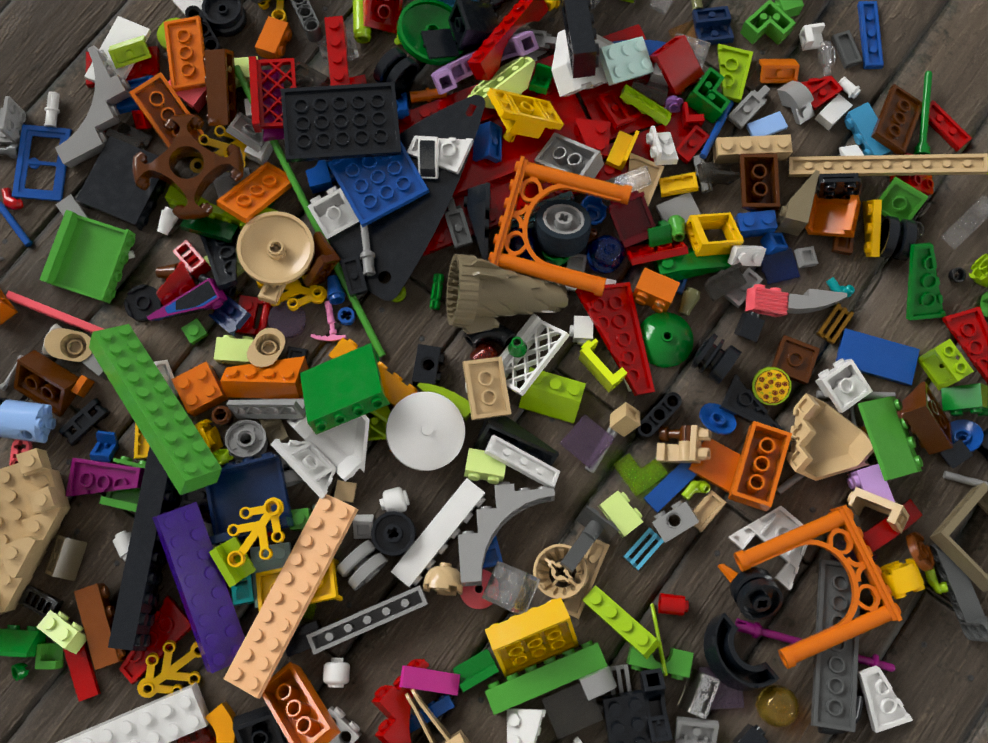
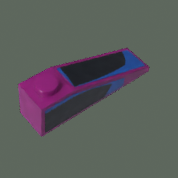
M208 278L147 316V319L160 321L209 309H218L227 300L223 289H218L215 279Z

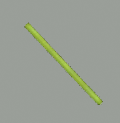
M651 603L650 607L656 638L660 643L658 648L663 674L668 676L654 603Z

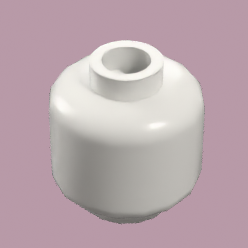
M401 487L385 490L382 494L383 498L379 499L382 511L386 510L387 512H405L407 506L410 505L407 491L402 490Z
M331 658V662L324 664L323 682L328 684V687L344 688V684L349 683L350 664L343 662L344 658Z

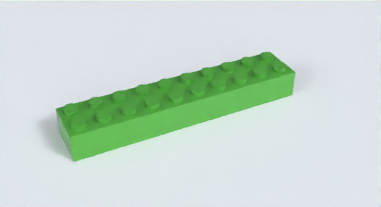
M126 324L92 332L89 345L91 352L178 493L183 495L217 483L222 467L131 326Z

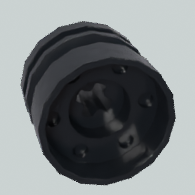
M714 333L699 348L691 367L695 369L701 362L703 366L699 372L702 373L707 368L711 369L708 378L719 385L742 352L733 345H730L725 351L721 349L725 340L721 339L718 345L714 344L718 337Z

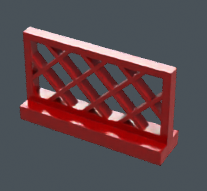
M249 56L251 113L254 133L262 132V129L284 128L283 114L277 115L273 111L278 105L282 107L281 97L277 99L272 93L277 88L280 90L285 89L281 84L286 79L292 83L290 88H296L294 58L257 60L256 56ZM291 64V69L287 73L280 69L283 65ZM270 65L273 69L266 74L262 71V66ZM275 72L283 76L278 82L271 78ZM267 80L274 84L269 91L263 87ZM268 97L275 101L270 107L264 104ZM269 114L276 118L272 123H265L264 118Z

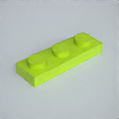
M627 84L624 86L620 95L623 102L633 105L640 113L649 115L656 123L667 126L672 112Z

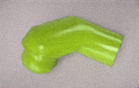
M703 480L691 481L681 496L689 501L694 493H708L711 486Z
M934 568L925 572L928 584L937 594L942 595V593L949 591L946 582H938Z

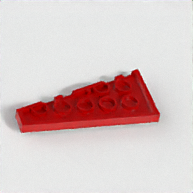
M630 282L605 285L602 297L596 296L592 292L576 289V294L618 368L623 367L627 372L625 380L634 396L655 392Z

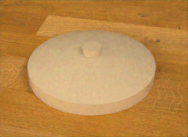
M266 212L254 217L243 227L237 240V255L242 268L251 278L266 285L279 286L296 281L306 273L314 258V241L309 228L299 218L285 212Z

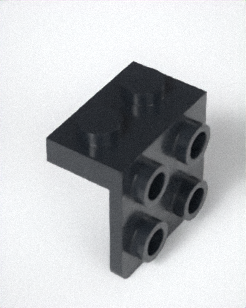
M858 173L819 174V198L834 199L835 197H843L844 199H850V195L859 194L861 178H858Z

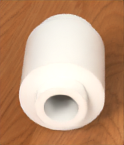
M126 530L117 533L113 540L114 546L124 562H126L132 533H127Z

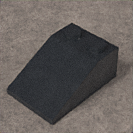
M267 705L234 717L233 731L238 743H286L284 733Z

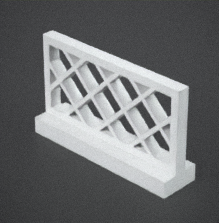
M533 314L515 336L520 337L527 344L526 354L519 358L510 355L507 346L499 356L502 357L505 378L512 373V378L506 380L507 388L523 396L570 335ZM547 328V333L540 335ZM561 335L557 341L552 342L553 336ZM548 338V344L540 346L539 341ZM535 343L536 348L528 350ZM548 349L546 356L540 357V352ZM536 353V359L528 361V356ZM521 358H524V363L517 365ZM537 364L536 369L532 372H529L528 367ZM524 369V374L516 377V371ZM525 379L520 389L517 388V382Z

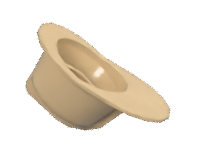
M57 328L50 331L44 340L46 351L58 359L81 362L92 354L89 348L91 338L83 332Z
M275 328L261 330L248 348L247 359L254 366L261 368L274 364L284 349L286 343L285 336Z

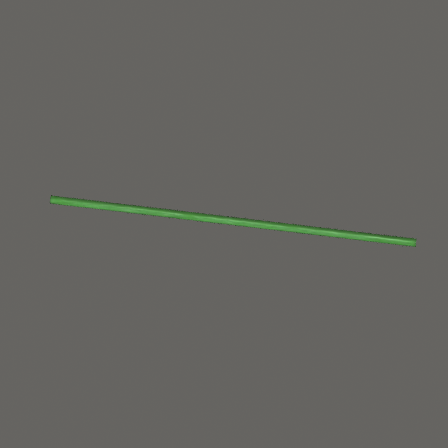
M236 65L235 74L251 104L250 86L240 66ZM269 141L315 232L320 231L323 234L308 208L310 204L289 163L286 162V157L278 141ZM338 262L334 270L373 347L378 353L379 358L386 354L357 297L349 296L343 270Z

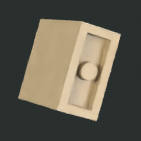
M858 487L849 494L847 499L848 506L855 515L860 516L864 507L889 516L887 522L891 528L901 534L910 517L903 505Z

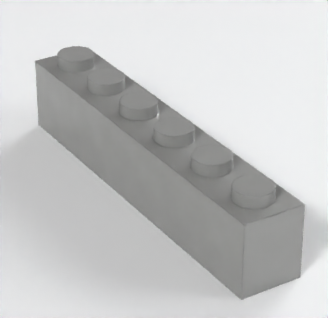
M419 585L310 633L306 637L314 655L429 603L422 586Z

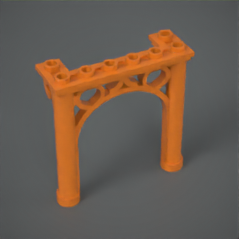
M521 156L520 161H516L514 172H516L515 179L510 181L509 190L511 193L509 198L506 197L504 208L506 210L504 216H500L498 223L500 231L499 234H495L493 245H495L494 252H490L488 261L502 269L585 290L602 297L607 278L547 263L534 253L528 240L529 219L539 201L548 194L558 190H571L628 205L633 186L626 184L622 186L528 162L525 156ZM547 182L555 185L543 190L541 183ZM528 184L537 185L539 194L533 198H527L524 195L526 186ZM521 195L522 200L530 203V205H525L523 209L516 211ZM513 219L519 223V229H522V233L520 231L509 233ZM515 236L521 237L524 245L518 251H512L509 248L510 241ZM527 250L534 261L517 256L522 255Z
M847 505L830 509L831 512L823 517L745 551L739 550L733 553L737 566L744 572L751 567L799 546L814 545L833 554L847 572L852 591L851 604L847 614L837 624L779 649L780 659L787 669L795 667L796 663L887 622L903 620L900 615L901 609L897 603H894L891 597L892 591L888 584L884 583L881 577L882 571L875 564L872 558V550L865 544L863 532L860 527L856 526L853 520L854 514ZM829 532L826 543L814 540V538ZM837 533L841 534L846 541V548L843 551L833 547V537ZM853 549L859 562H855L843 554H848ZM862 571L864 572L869 584L858 585V582L861 581ZM864 588L868 589L873 596V603L870 606H866L859 600L860 592ZM858 607L867 611V613L853 618Z

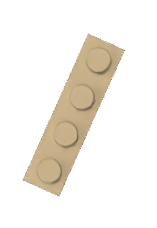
M791 135L716 138L712 147L714 164L740 163V154H777L778 161H787L793 152Z

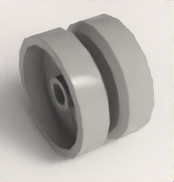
M370 540L360 544L336 568L342 577H348L353 573L349 578L348 584L354 591L375 577L388 561L382 553L372 556L376 547Z

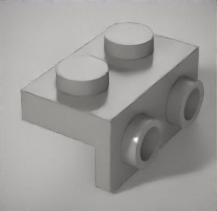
M677 716L674 742L717 743L719 723L716 720Z

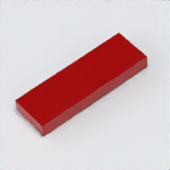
M934 100L930 102L928 124L958 152L972 137Z
M86 642L77 654L63 648L78 701L81 702L101 694Z

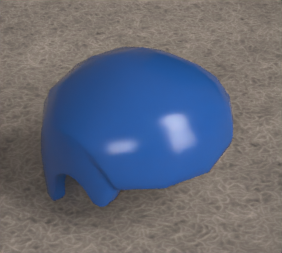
M591 195L586 196L580 205L588 211L591 225L600 224L606 217L607 206L603 204L602 198Z

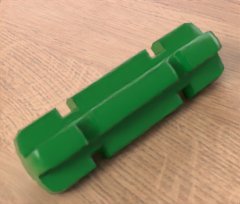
M436 273L433 278L432 300H430L429 306L432 310L440 309L442 284L444 282V275Z

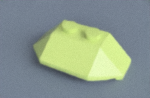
M525 55L520 56V59L503 65L490 81L483 80L476 85L468 97L480 95L485 100L486 108L495 109L487 95L489 89L494 88L522 94L529 86L535 67V60Z

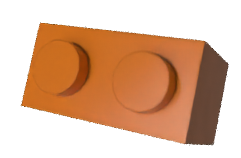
M268 16L255 45V49L260 57L280 59L284 56L285 46L292 38L289 23Z

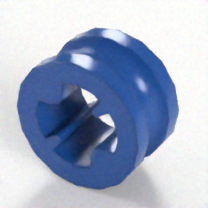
M343 307L338 312V319L343 325L349 326L355 322L356 315L351 308ZM344 313H347V314H350V313H351V314H352V315H349V316H350V319H349V320H347L346 318H345V319H342V317H344V316H343Z

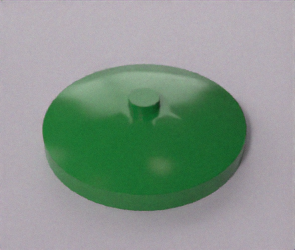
M415 0L404 7L397 22V34L400 43L411 56L426 64L446 65L462 55L464 50L458 51L459 56L429 59L426 49L423 47L424 43L420 34L421 31L449 29L448 18L452 7L439 0Z

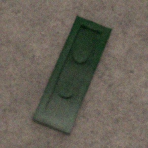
M209 217L183 220L180 225L181 230L228 243H233L240 231L239 225Z

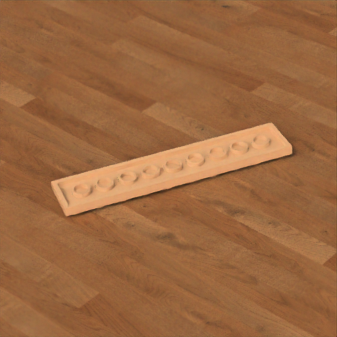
M328 494L323 499L319 498L230 665L224 680L256 698H261L358 512L357 508Z

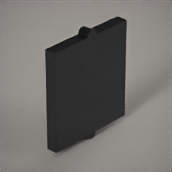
M451 28L421 31L423 47L426 49L429 59L459 56L456 46L457 41L454 40Z

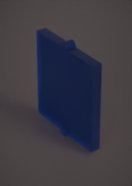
M791 248L771 255H764L761 271L764 272L768 285L800 277L796 265L797 260L794 259Z

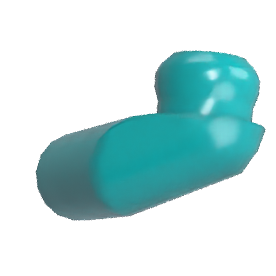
M834 277L826 281L831 291L847 293L846 298L851 297L855 292L852 285L840 286Z

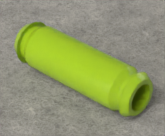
M353 0L354 39L361 44L370 41L371 28L363 26V0Z

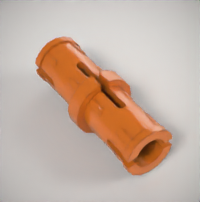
M425 88V90L410 91L411 103L424 101L429 103L432 100L447 98V92L440 95L437 89Z

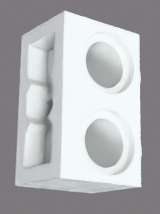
M331 706L328 712L331 717L335 718L336 725L341 732L329 743H355L362 735L359 732L360 727L353 721L349 722L344 717L346 714L339 707L334 708ZM342 731H348L351 734L350 741L346 742L342 739Z

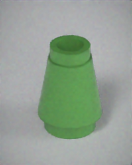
M673 215L667 222L670 224L671 235L674 241L681 242L685 238V220L680 215Z

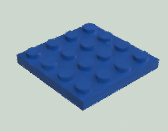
M402 142L401 155L333 159L327 163L362 228L429 193V189Z

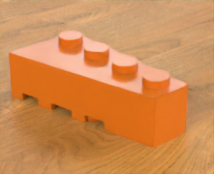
M305 356L276 360L274 364L262 368L256 367L253 364L226 367L220 382L225 396L230 398L300 399L303 393L300 373L309 368Z

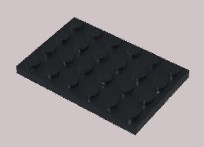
M395 82L281 89L287 163L401 155Z

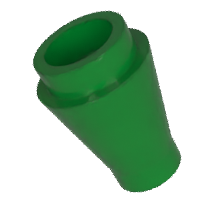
M514 337L509 343L508 351L513 357H522L527 352V344L520 337Z

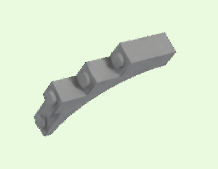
M94 45L88 48L95 73V91L92 105L78 130L65 142L55 147L62 163L70 168L102 152L108 141L103 131L121 122L118 117L120 113L115 104L131 97L129 94L131 87L128 81L115 73L114 69L106 62L108 57L105 52L99 50Z
M505 481L494 485L496 508L483 506L477 509L478 533L464 531L458 535L460 575L463 587L482 585V569L485 556L495 535L504 524L524 509L540 503L554 501V488L541 486L538 489L530 490V488L525 487L515 491L514 483L510 484V482Z

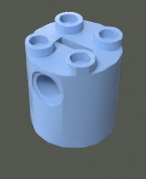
M10 399L5 400L0 405V437L38 443L47 442L51 429L53 430L56 426V419L53 418L51 405Z

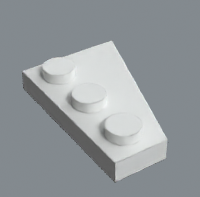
M414 136L407 153L418 159V138L432 136ZM449 137V139L438 138V167L458 175L474 140L472 138H466V140Z
M878 666L858 671L872 731L878 733L913 721Z
M507 709V743H536L537 736L541 732L542 717H545L546 710Z

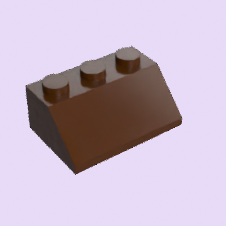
M740 154L742 208L750 212L775 210L776 213L780 208L778 155Z
M33 350L17 360L14 389L37 403L51 405L52 413L61 417L77 395L71 389L79 377L36 350Z
M925 381L921 382L902 401L903 409L901 410V416L904 421H908L912 434L917 435L921 448H925L928 454L931 455L953 448L951 422Z

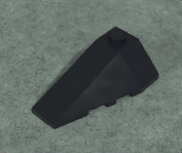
M490 183L469 188L468 196L464 195V207H467L481 259L487 261L491 199Z
M506 416L486 418L472 448L485 451L491 436L496 435L550 466L553 465L559 455V452Z

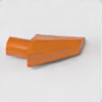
M719 564L717 566L730 583L739 574L726 564Z

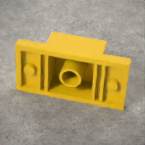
M490 88L487 92L492 105L507 129L503 134V138L508 142H513L516 135L539 139L545 128L561 130L564 125L550 101Z

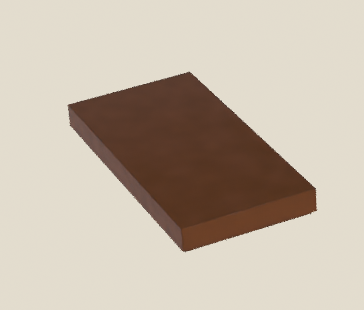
M896 84L891 86L871 137L897 155H904L921 113L922 102Z

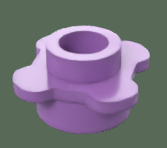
M675 95L669 96L665 100L664 108L672 113L679 112L683 99Z

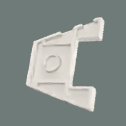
M779 506L733 533L728 539L743 550L755 535L765 542L803 524L785 508ZM807 545L799 546L779 555L786 561V564L774 579L787 590H791L793 587V581L798 573L799 564L802 556L805 554Z

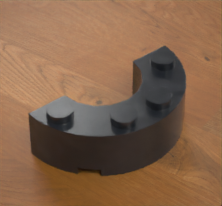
M726 613L714 617L706 628L703 646L710 669L723 684L732 689L747 692L769 686L780 679L767 662L752 666L741 660L734 647V635L738 628Z

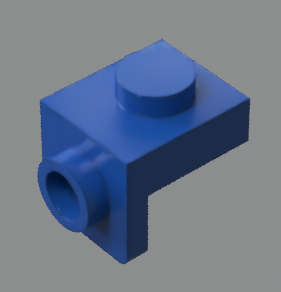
M97 431V443L89 454L90 460L110 463L119 448L117 435L114 432Z

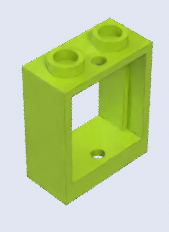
M951 339L918 357L917 360L938 391L974 372Z

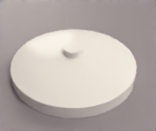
M434 392L413 393L399 401L391 411L386 424L387 443L392 454L405 466L419 471L436 470L450 463L460 452L465 439L464 420L455 404L443 395Z

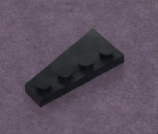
M200 235L218 289L222 290L238 285L236 238L233 243H228Z

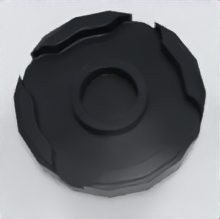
M142 284L129 290L124 300L127 314L136 321H151L147 319V316L163 307L156 295L157 289Z

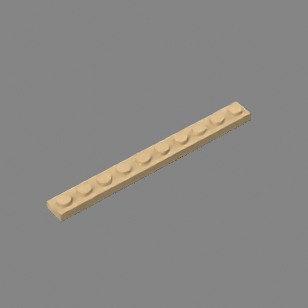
M988 153L789 157V177H810L816 170L820 171L819 174L858 173V176L987 174Z

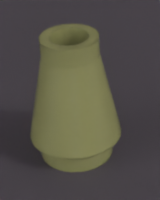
M691 287L683 290L678 312L689 316L700 300L701 292Z

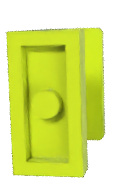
M596 338L592 342L588 340L581 346L579 360L609 393L624 380L627 372L622 367L615 374H612L593 353L598 340Z

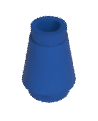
M331 275L327 277V299L334 305L343 303L346 294L338 276Z

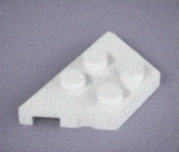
M274 439L271 446L295 470L302 480L323 499L328 492L327 489L332 482V477L337 468L311 441L289 440L288 443H281L280 439Z

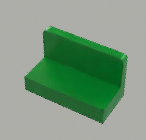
M485 649L454 667L453 671L455 674H460L459 685L462 691L465 692L499 672V669L489 650Z

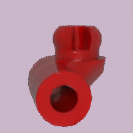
M10 188L1 189L3 202L6 207L12 210L23 208V201L12 197Z

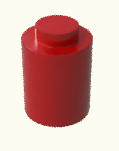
M660 593L658 613L684 616V612H688L689 601L685 600V596Z

